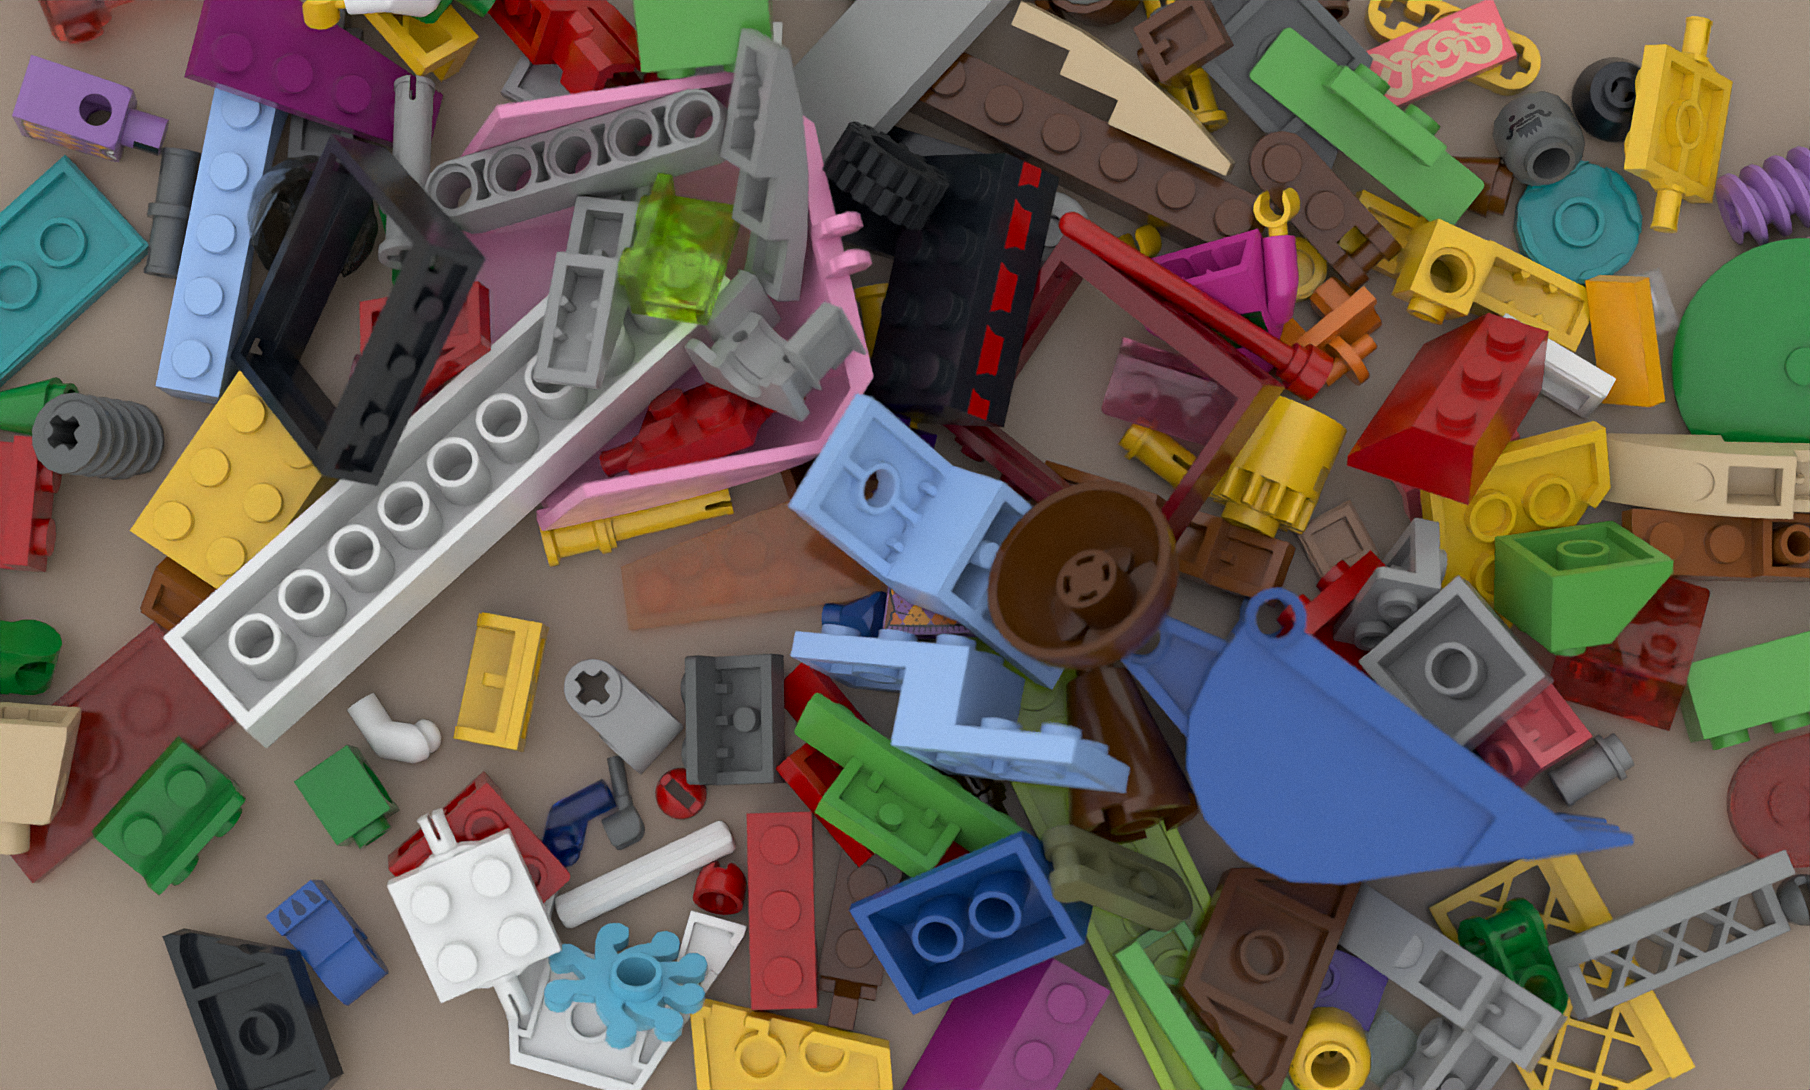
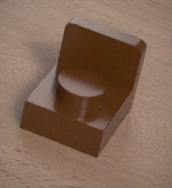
M1176 0L1133 28L1142 45L1137 50V55L1148 76L1156 83L1160 81L1162 84L1181 90L1193 83L1190 73L1234 46L1211 0Z

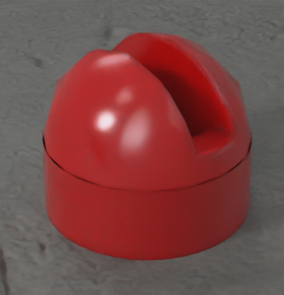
M676 768L666 772L658 781L655 790L656 802L663 813L675 819H689L696 816L704 808L708 795L706 785H689L687 783L685 768ZM672 779L685 792L696 799L689 808L685 807L665 788Z
M713 861L703 867L698 875L692 897L693 901L698 907L710 913L719 915L736 914L743 909L747 891V879L743 871L735 863L729 862L725 869L720 868L719 861Z

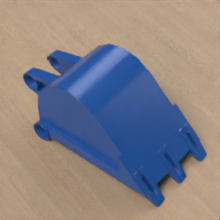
M1269 588L1259 592L1251 600L1244 598L1239 608V621L1225 639L1167 615L1159 628L1160 641L1158 646L1152 652L1147 654L1133 653L1121 660L1186 736V768L1205 820L1241 859L1285 880L1345 884L1522 858L1528 861L1634 844L1631 833L1620 831L1619 826L1615 824H1607V820L1603 817L1551 812L1306 633L1304 629L1306 627L1307 614L1303 603L1295 594L1285 589ZM1272 598L1279 599L1285 609L1290 605L1295 613V624L1292 630L1281 638L1275 637L1283 627L1277 632L1264 634L1258 630L1255 622L1259 606Z

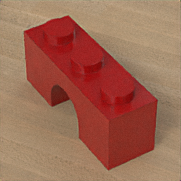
M812 811L746 813L751 1010L817 1008L819 1006L818 945L815 926L816 869L814 814Z

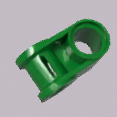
M1516 897L1504 903L1502 910L1485 918L1471 916L1460 922L1458 927L1460 947L1522 988H1525V990L1561 1014L1564 1013L1569 997L1547 947L1550 945L1546 937L1543 920L1531 902L1525 898ZM1520 926L1525 927V931L1522 933L1518 930ZM1482 938L1486 943L1484 945L1479 944V940Z

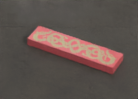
M1483 0L1366 51L1373 58L1370 70L1390 85V89L1384 96L1399 108L1517 58L1516 51L1494 0Z

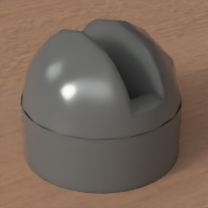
M1796 874L1786 878L1776 891V896L1787 921L1794 925H1810L1807 905L1798 887L1806 883L1810 892L1809 874Z

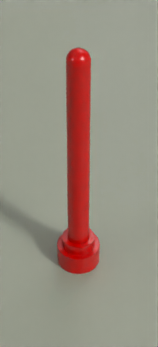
M1067 212L1060 218L1059 229L1064 236L1276 367V376L1283 380V385L1289 392L1304 401H1309L1325 384L1333 368L1334 358L1316 346L1308 344L1303 347L1299 343L1289 346L1079 213Z

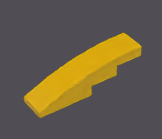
M1364 189L1358 191L1355 194L1358 200L1403 248L1392 260L1388 262L1383 258L1372 269L1397 280L1419 225L1429 221L1423 216L1418 217ZM1354 226L1336 243L1350 255L1366 241V238ZM1487 240L1496 244V247L1469 312L1479 317L1486 313L1503 317L1507 313L1524 324L1549 331V339L1575 353L1590 321L1586 287L1492 240ZM1436 259L1430 269L1431 281L1438 290L1447 292L1451 285V272L1445 263Z

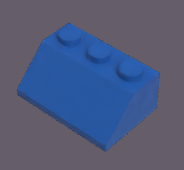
M1022 830L852 903L849 911L911 1013L915 1015L1085 944L1093 905L1081 900L1063 903L1053 898L1049 880L1050 874L1054 871L1053 863L1045 858L1042 841Z

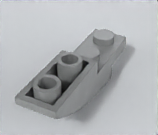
M1364 882L1361 883L1338 943L1452 1022L1531 1073L1567 1017Z

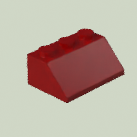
M1486 313L1424 343L1347 455V466L1469 505L1542 391L1549 331L1524 324L1512 318H1504Z

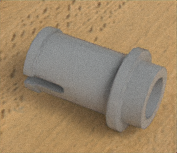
M1614 733L1604 739L1597 735L1593 738L1595 745L1559 768L1552 769L1547 773L1556 791L1569 808L1576 801L1613 778L1617 777L1620 781L1627 778L1625 771L1633 767L1634 762Z

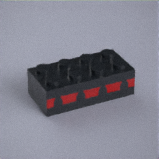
M1008 153L922 156L927 160V164L936 167L941 172L940 175L947 178L950 185L921 230L908 229L903 224L901 226L870 360L874 377L863 395L874 398L890 412L910 417L911 422L1004 427L1060 177Z

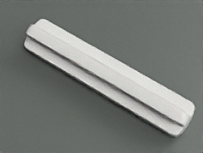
M716 821L558 896L554 900L555 909L566 928L577 927L733 853L736 849L735 841L728 826L723 821Z

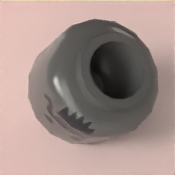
M1539 91L1528 92L1516 97L1501 109L1494 121L1492 135L1496 148L1507 169L1513 173V177L1520 183L1541 186L1558 182L1570 174L1583 157L1585 139L1582 130L1569 105L1556 94Z

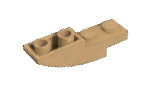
M1606 433L1611 488L1602 500L1676 512L1748 518L1793 519L1794 512H1810V443L1724 442L1721 435Z

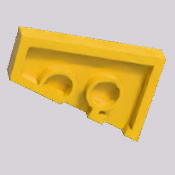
M705 998L704 1004L699 1011L690 1014L697 1090H893L889 1040L759 1010H751L750 1008Z

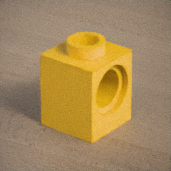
M1441 219L1419 225L1391 295L1409 303L1406 309L1409 314L1432 324L1442 325L1444 319L1452 320L1468 316L1496 244ZM1436 259L1445 263L1451 272L1452 280L1447 292L1438 290L1431 281L1430 269Z

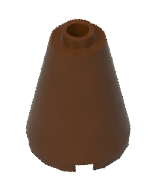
M1113 663L1094 669L1076 670L1077 677L1066 685L1067 726L1081 730L1082 740L1094 741L1108 746L1107 755L1130 767L1125 793L1068 787L1069 825L1120 845L1146 839L1145 830L1159 824L1161 820L1164 821L1167 832L1194 819L1200 812L1196 796L1129 670L1114 667Z

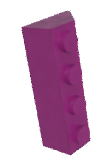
M1049 958L960 995L951 1002L902 1090H1056L1111 991L1058 960Z

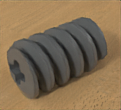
M67 393L48 401L37 414L32 428V446L38 460L48 470L59 474L121 480L129 479L134 475L149 473L153 470L161 458L164 447V434L157 415L145 405L133 401H123L81 393Z

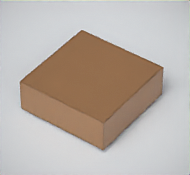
M1351 500L1310 520L1302 535L1293 533L1319 581L1342 559L1351 567L1370 550L1377 557L1380 556Z

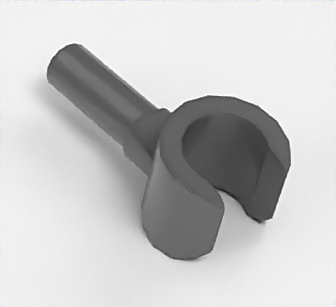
M612 756L607 758L614 800L619 811L602 819L601 822L612 845L617 850H622L643 838L645 826L629 793L624 761L620 756Z

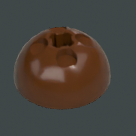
M1114 481L1084 482L1067 487L1048 496L1031 508L1014 525L1003 540L993 561L988 580V606L997 630L1009 644L1022 654L1037 662L1056 668L1072 670L1094 669L1110 665L1128 657L1145 645L1165 621L1175 598L1178 585L1179 559L1173 533L1164 515L1153 500L1137 488Z

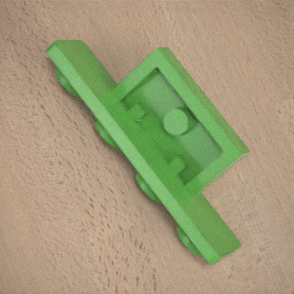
M1284 28L1249 72V78L1429 222L1441 219L1455 225L1484 188V182L1445 151L1447 146L1434 136L1441 128L1437 122L1411 103L1405 111H1402L1384 96L1390 89V85L1376 73L1361 63L1354 71L1345 65H1337L1292 28Z
M815 693L808 702L794 730L795 735L844 767L820 800L815 813L911 878L936 868L953 842H956L969 852H973L1022 830L1027 832L1018 826L1010 816L994 810L964 790L953 778L940 774L921 760L892 746V739L886 738L856 718L845 706L832 702L820 693Z

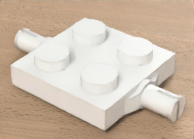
M442 808L434 810L431 817L439 835L429 813L417 819L433 854L418 868L390 879L387 887L440 1002H446L476 988H490L494 986L507 1015V1020H515L519 1014L515 1002L522 1016L533 1010V1006L526 996L518 975L530 964L562 951V943L510 828L480 841H462L457 843L444 815V810Z

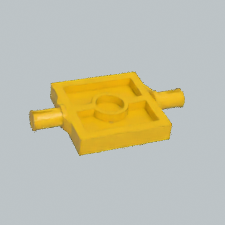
M1690 16L1686 18L1681 52L1668 44L1645 45L1641 69L1638 71L1635 79L1636 100L1631 128L1624 143V170L1648 181L1657 193L1650 229L1658 232L1677 233L1682 199L1689 203L1713 202L1733 81L1717 73L1709 58L1706 57L1713 21L1705 17Z

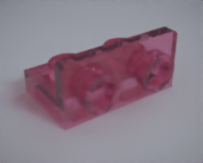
M1123 337L1101 411L1105 415L1206 446L1238 398L1200 368L1194 366L1184 356Z

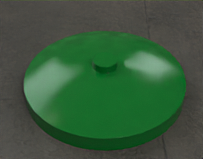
M1794 238L1770 242L1734 257L1716 270L1700 286L1688 303L1674 338L1671 378L1674 397L1680 415L1691 435H1721L1724 442L1810 443V238Z

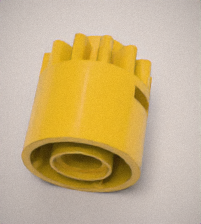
M1279 396L1209 495L1210 498L1214 499L1213 502L1225 506L1220 518H1224L1231 525L1264 534L1271 538H1275L1278 529L1284 532L1289 530L1302 535L1307 528L1314 508L1319 501L1325 481L1331 472L1346 436V428L1317 410Z

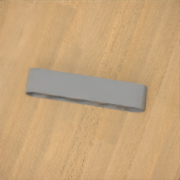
M701 89L684 90L446 161L430 173L425 184V192L459 229L471 234L484 233L575 206L576 196L604 198L726 161L720 157L728 108L707 91ZM713 116L710 129L704 135L695 138V131L699 123L703 119ZM648 134H652L649 147L643 153L635 156L638 142ZM591 152L588 165L582 171L575 173L578 160L584 154ZM531 169L528 183L516 191L519 178L524 172ZM472 187L469 200L458 208L461 194L466 189Z

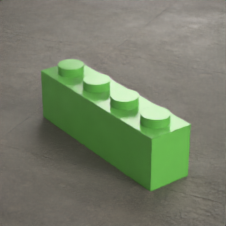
M1810 631L1669 669L1690 743L1709 739L1712 750H1717L1751 741L1747 728L1771 722L1774 734L1810 725Z

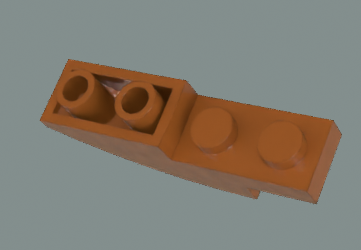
M1629 509L1622 511L1623 528L1673 559V573L1669 576L1670 580L1810 582V514L1793 513V519L1717 516L1668 510Z

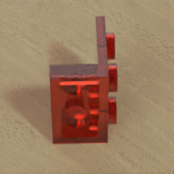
M1669 577L1612 643L1586 647V651L1580 655H1556L1550 676L1554 679L1553 686L1566 701L1670 731L1687 683L1710 591L1707 588Z

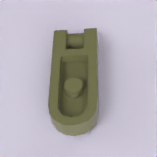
M1071 825L1053 827L1042 835L1041 840L1045 858L1052 862L1054 866V871L1050 874L1049 880L1055 900L1063 903L1081 900L1160 932H1167L1191 917L1193 903L1190 892L1182 878L1166 864Z

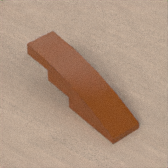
M1048 460L1045 461L1049 468L1072 486L1090 481H1113ZM1138 489L1153 500L1160 510L1167 502L1158 494ZM1032 498L1030 505L1034 507L1038 502ZM1198 511L1176 542L1179 559L1178 576L1251 600L1259 592L1269 588L1282 589L1296 548L1289 542L1231 525L1224 518ZM1272 598L1262 604L1275 608L1278 599Z

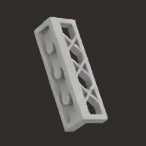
M1786 850L1748 862L1547 946L1578 1020L1589 1018L1791 931L1772 887L1773 883L1796 874ZM1752 893L1765 924L1764 927L1755 931L1733 920L1739 897ZM1720 906L1719 912L1713 910V908ZM1694 916L1714 926L1706 952L1682 941L1688 920ZM1670 927L1669 933L1662 931ZM1728 934L1736 937V939L1726 943ZM1646 938L1664 947L1657 973L1652 974L1631 963L1638 940ZM1619 949L1618 956L1611 952ZM1678 955H1680V956H1682L1683 958L1687 959V960H1685V961H1682V962L1676 964V960H1677ZM1593 959L1613 969L1606 994L1596 999H1593L1579 964ZM1627 977L1635 980V982L1624 986Z

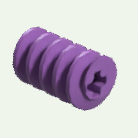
M1797 146L1787 152L1786 159L1774 155L1764 160L1762 168L1754 164L1744 167L1740 171L1739 178L1736 175L1727 173L1717 179L1715 185L1717 203L1725 226L1733 241L1739 245L1743 244L1744 233L1749 232L1759 246L1767 244L1769 242L1767 224L1773 223L1779 234L1783 237L1792 234L1791 215L1793 214L1797 215L1806 228L1810 227V148L1808 150L1805 147Z

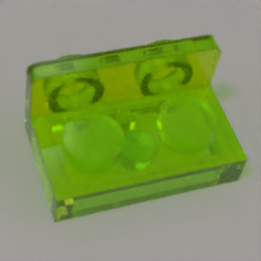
M657 174L651 195H642L638 204L636 214V230L638 233L633 247L626 246L619 260L618 282L619 285L626 286L632 314L708 326L741 225L732 219L734 205L676 196L672 175Z

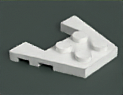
M558 891L543 903L550 919ZM691 911L677 962L688 953H698L705 957L708 964L707 973L704 980L697 985L703 988L706 995L745 937L748 926ZM581 950L589 958L595 959L594 953ZM549 957L530 964L518 975L526 996L533 1006V1010L522 1016L515 1002L519 1011L518 1018L508 1021L510 1064L603 1090H642L674 1042L658 1040L654 1034V1029L648 1031H637L636 1041L628 1048L620 1050L612 1048L606 1042L607 1027L598 1016L594 1003L572 1002L565 1012L560 1013L549 1010L545 1005L544 989L546 985L553 980H580L573 972L556 974L551 971ZM680 1013L683 1017L684 1027L690 1019V1014Z

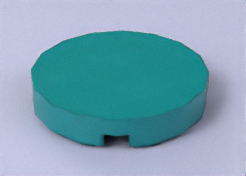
M1580 160L1577 167L1558 182L1541 186L1527 185L1515 208L1513 232L1522 256L1585 287V280L1598 275H1613L1629 262L1638 244L1643 216L1636 193L1619 173L1608 167L1602 168L1597 164H1590V161Z

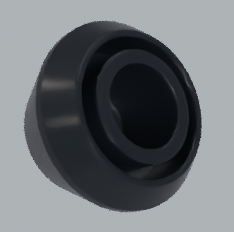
M1611 57L1598 60L1582 71L1574 84L1571 103L1576 120L1588 134L1605 142H1625L1632 123L1636 100L1635 79L1638 71L1641 69L1640 65L1628 59ZM1612 85H1616L1614 91L1611 92ZM1629 95L1630 101L1625 102V99Z

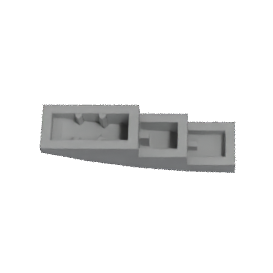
M741 28L720 157L740 168L732 219L751 230L744 271L756 275L766 294L776 301H799L808 234L809 176L802 105L789 49L753 28Z
M637 145L635 156L643 153L649 146ZM658 182L604 198L576 196L566 252L557 251L533 375L535 381L600 389L619 337L637 277L653 212Z

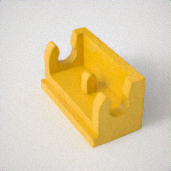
M481 612V614H478L477 629L453 739L524 752L549 627L539 622Z

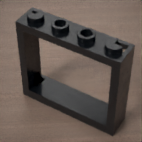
M331 134L230 358L322 476L378 486L483 265L485 257L385 147ZM373 200H375L413 244L336 408L299 361ZM434 255L438 256L433 268L429 267ZM255 338L260 339L258 347L262 351L261 355L249 352Z

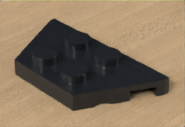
M186 928L162 936L217 1090H330L341 1078L344 1072L300 951Z

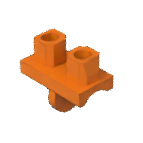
M1331 277L1315 289L1309 298L1311 307L1322 320L1306 332L1292 317L1283 325L1280 340L1289 346H1292L1294 343H1299L1303 347L1312 344L1333 357V368L1325 382L1327 387L1331 386L1343 375L1354 384L1360 386L1370 378L1369 372L1362 360L1378 348L1374 340L1369 336L1382 325L1381 319L1374 308L1377 300L1365 286L1354 292L1336 277Z

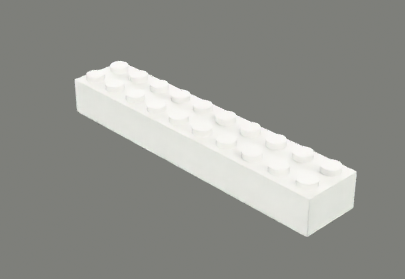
M654 204L635 284L619 337L600 389L543 383L533 379L548 296L545 297L491 345L490 352L464 369L410 417L378 486L342 479L338 481L167 633L163 639L242 727L267 749L641 413L653 399L662 394L690 369L694 362L684 346L691 338L702 341L709 348L714 345L713 339L697 314L704 311L728 285L730 280Z

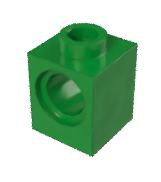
M346 745L294 781L337 846H348L355 842L359 849L370 845L392 829L387 819L400 810L358 747Z

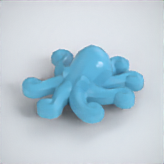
M608 923L601 927L597 934L595 959L589 958L572 944H562V951L549 956L551 971L556 974L573 972L580 980L560 979L548 983L544 989L545 1005L549 1010L560 1013L565 1012L572 1002L594 1003L598 1016L607 1027L606 1042L615 1049L620 1050L630 1047L636 1041L637 1031H648L654 1029V1034L658 1040L664 1042L675 1041L682 1035L683 1017L680 1013L694 1014L702 1008L705 1001V992L697 984L702 982L706 976L707 961L704 956L698 953H688L679 962L673 961L678 958L680 942L679 938L672 932H657L652 938L651 943L636 945L622 951L629 943V928L621 923Z

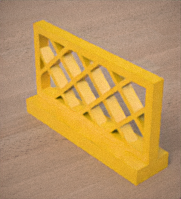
M1577 853L1528 861L1523 858L1516 859L1429 906V910L1443 935L1459 945L1458 932L1447 913L1469 901L1496 908L1495 913L1501 911L1504 903L1507 901L1513 877L1538 865L1550 886L1544 912H1539L1545 930H1547L1548 924L1575 931L1578 934L1613 918ZM1504 883L1499 900L1482 895ZM1556 898L1569 921L1551 916ZM1616 949L1611 953L1618 956L1619 949ZM1633 955V959H1632V962H1631V963H1633V964L1639 966L1637 960L1635 959V957H1634V955ZM1594 959L1591 960L1600 977L1583 973L1586 962L1579 964L1586 983L1608 988L1613 972L1612 968ZM1627 977L1624 986L1635 982V980ZM1653 990L1612 1007L1607 1027L1585 1020H1578V1018L1570 1016L1573 1006L1568 998V1005L1563 1013L1567 1019L1555 1036L1550 1057L1542 1055L1538 1061L1539 1064L1547 1066L1542 1083L1534 1069L1529 1073L1516 1064L1529 1090H1549L1554 1069L1591 1079L1588 1090H1597L1599 1082L1615 1086L1611 1090H1645L1670 1076L1674 1079L1695 1068L1692 1058ZM1619 1013L1622 1014L1632 1034L1615 1030ZM1567 1025L1604 1035L1594 1070L1557 1060ZM1612 1038L1639 1046L1651 1069L1628 1081L1603 1074Z

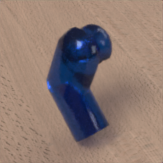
M600 779L555 802L549 810L542 842L566 868L577 863L581 856L589 821L617 807L612 791L606 781Z

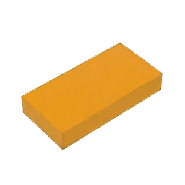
M1598 275L1585 280L1596 366L1616 378L1607 397L1601 403L1652 407L1665 402L1649 277Z

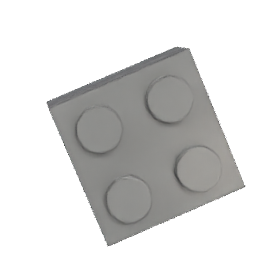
M1457 576L1358 661L1380 687L1469 752L1554 682V679L1472 584L1460 576Z

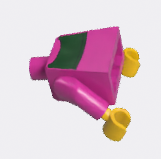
M1289 187L1283 191V216L1277 215L1271 210L1268 190L1260 194L1256 199L1253 212L1260 224L1268 227L1269 237L1263 238L1259 230L1255 229L1156 257L1161 250L1162 244L1160 234L1156 228L1151 225H1144L1136 229L1135 239L1140 247L1139 252L1278 339L1281 338L1283 325L1294 314L1299 283L1296 239L1294 235H1288L1287 222L1292 220L1300 209V198L1293 188ZM1130 233L1119 237L1120 240L1137 250ZM1205 324L1267 373L1274 367ZM1144 326L1150 334L1158 337L1155 333H1153L1146 326Z

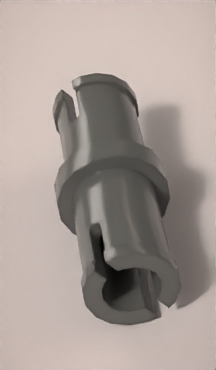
M164 147L161 148L160 152L162 156L155 202L148 203L147 217L153 218L147 262L143 273L157 277L177 279L202 154L187 149Z

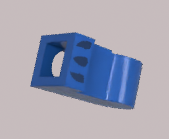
M310 880L265 916L279 934L285 936L301 952L302 957L313 968L325 986L347 1006L352 1004L389 973L381 957L367 941L368 937L323 880Z

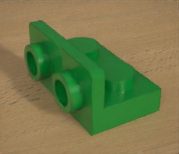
M178 735L95 826L92 833L97 841L143 876L147 886L160 895L170 884L173 886L179 885L192 873L199 860L197 854L214 836L217 838L222 837L233 828L242 814L241 806L245 802L246 797L234 779Z

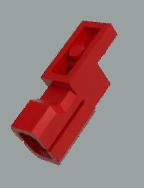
M496 0L488 11L489 15L533 65L557 64L562 69L563 73L560 83L570 94L669 80L659 78L657 71L644 72L641 80L634 72L635 68L642 72L637 29L619 9L609 4L607 0Z

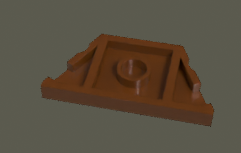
M1230 868L1222 873L1175 989L1255 1090H1281L1362 881L1345 884L1295 882L1285 880L1262 868Z

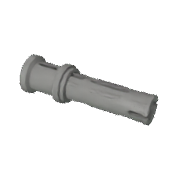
M405 75L394 81L393 156L425 190V184L430 175L431 134L435 83L427 77L416 75V98L413 100V92L410 90V75ZM380 207L382 212L387 215V213ZM387 215L386 239L379 245L378 259L387 267L401 270L413 243ZM434 255L429 267L435 264L437 256Z

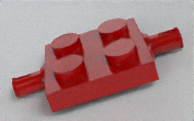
M708 382L684 392L681 388L670 389L651 401L640 432L632 438V441L600 452V464L608 477H614L616 474L627 470L630 475L715 460L754 445L760 426L777 411Z

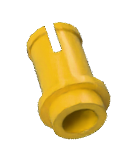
M1140 414L1122 436L1118 445L1127 451L1124 455L1127 460H1131L1134 456L1172 485V488L1175 490L1198 455L1192 454L1157 427L1160 422L1159 419L1154 417L1150 421Z

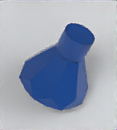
M875 591L846 605L825 603L821 617L822 625L846 626L860 631V637L878 638L879 630L883 629L887 593Z

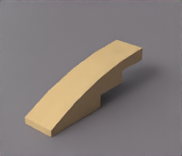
M1021 1L1011 25L1070 50L1060 75L1118 100L1108 122L1109 125L1225 176L1232 173L1236 164L1233 158L1190 110L1159 83L1153 81L1142 68L1089 32L1030 2Z

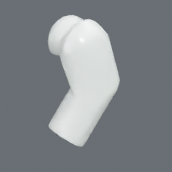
M374 693L362 698L347 710L373 751L381 758L415 764L428 759L429 753L438 750L441 744L440 731L433 722L421 719L413 725L392 721Z

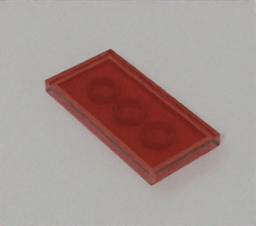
M156 622L149 625L52 704V706L80 707L81 719L62 807L50 824H30L29 851L10 855L32 883H39L94 838L92 830L178 735L200 752L237 722L233 715L163 639L167 632Z

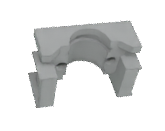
M738 269V274L702 313L698 312L697 314L713 339L714 345L709 348L702 341L691 338L684 348L705 382L802 422L810 413L803 401V398L812 388L821 390L822 387L819 381L830 369L836 370L852 351L866 355L867 352L843 309L825 301L791 339L786 341L773 330L781 318L757 276Z

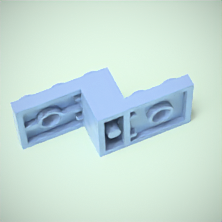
M856 393L788 507L908 603L960 622L1033 682L1053 689L1064 669L1037 662L1015 649L997 630L988 606V580L995 556L1010 530L1033 507L1004 482L953 466L874 398ZM876 471L879 481L877 491L871 499L865 501V482L870 474Z
M834 624L822 625L821 633L795 631L791 657L849 688L901 693L891 745L947 774L1118 793L1126 792L1130 767L1107 755L1108 746L1094 741L1082 740L1081 730L1065 725L1047 723L1042 724L1041 733L1022 732L1021 725L1017 723L1025 679L1003 666L1004 658L995 654L976 651V642L974 640L956 635L939 634L937 635L936 643L917 642L918 637L913 634L892 629L879 630L878 638L860 637L861 633L856 629Z

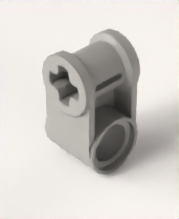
M598 659L580 661L570 669L565 677L564 693L572 709L600 733L599 737L614 752L640 774L652 764L685 728L643 688L640 690L615 666L606 661ZM603 672L606 673L610 678L604 686L606 692L610 694L608 700L602 703L599 700L592 699L585 704L580 698L585 691V687L580 682L581 677L586 673L593 677H598Z

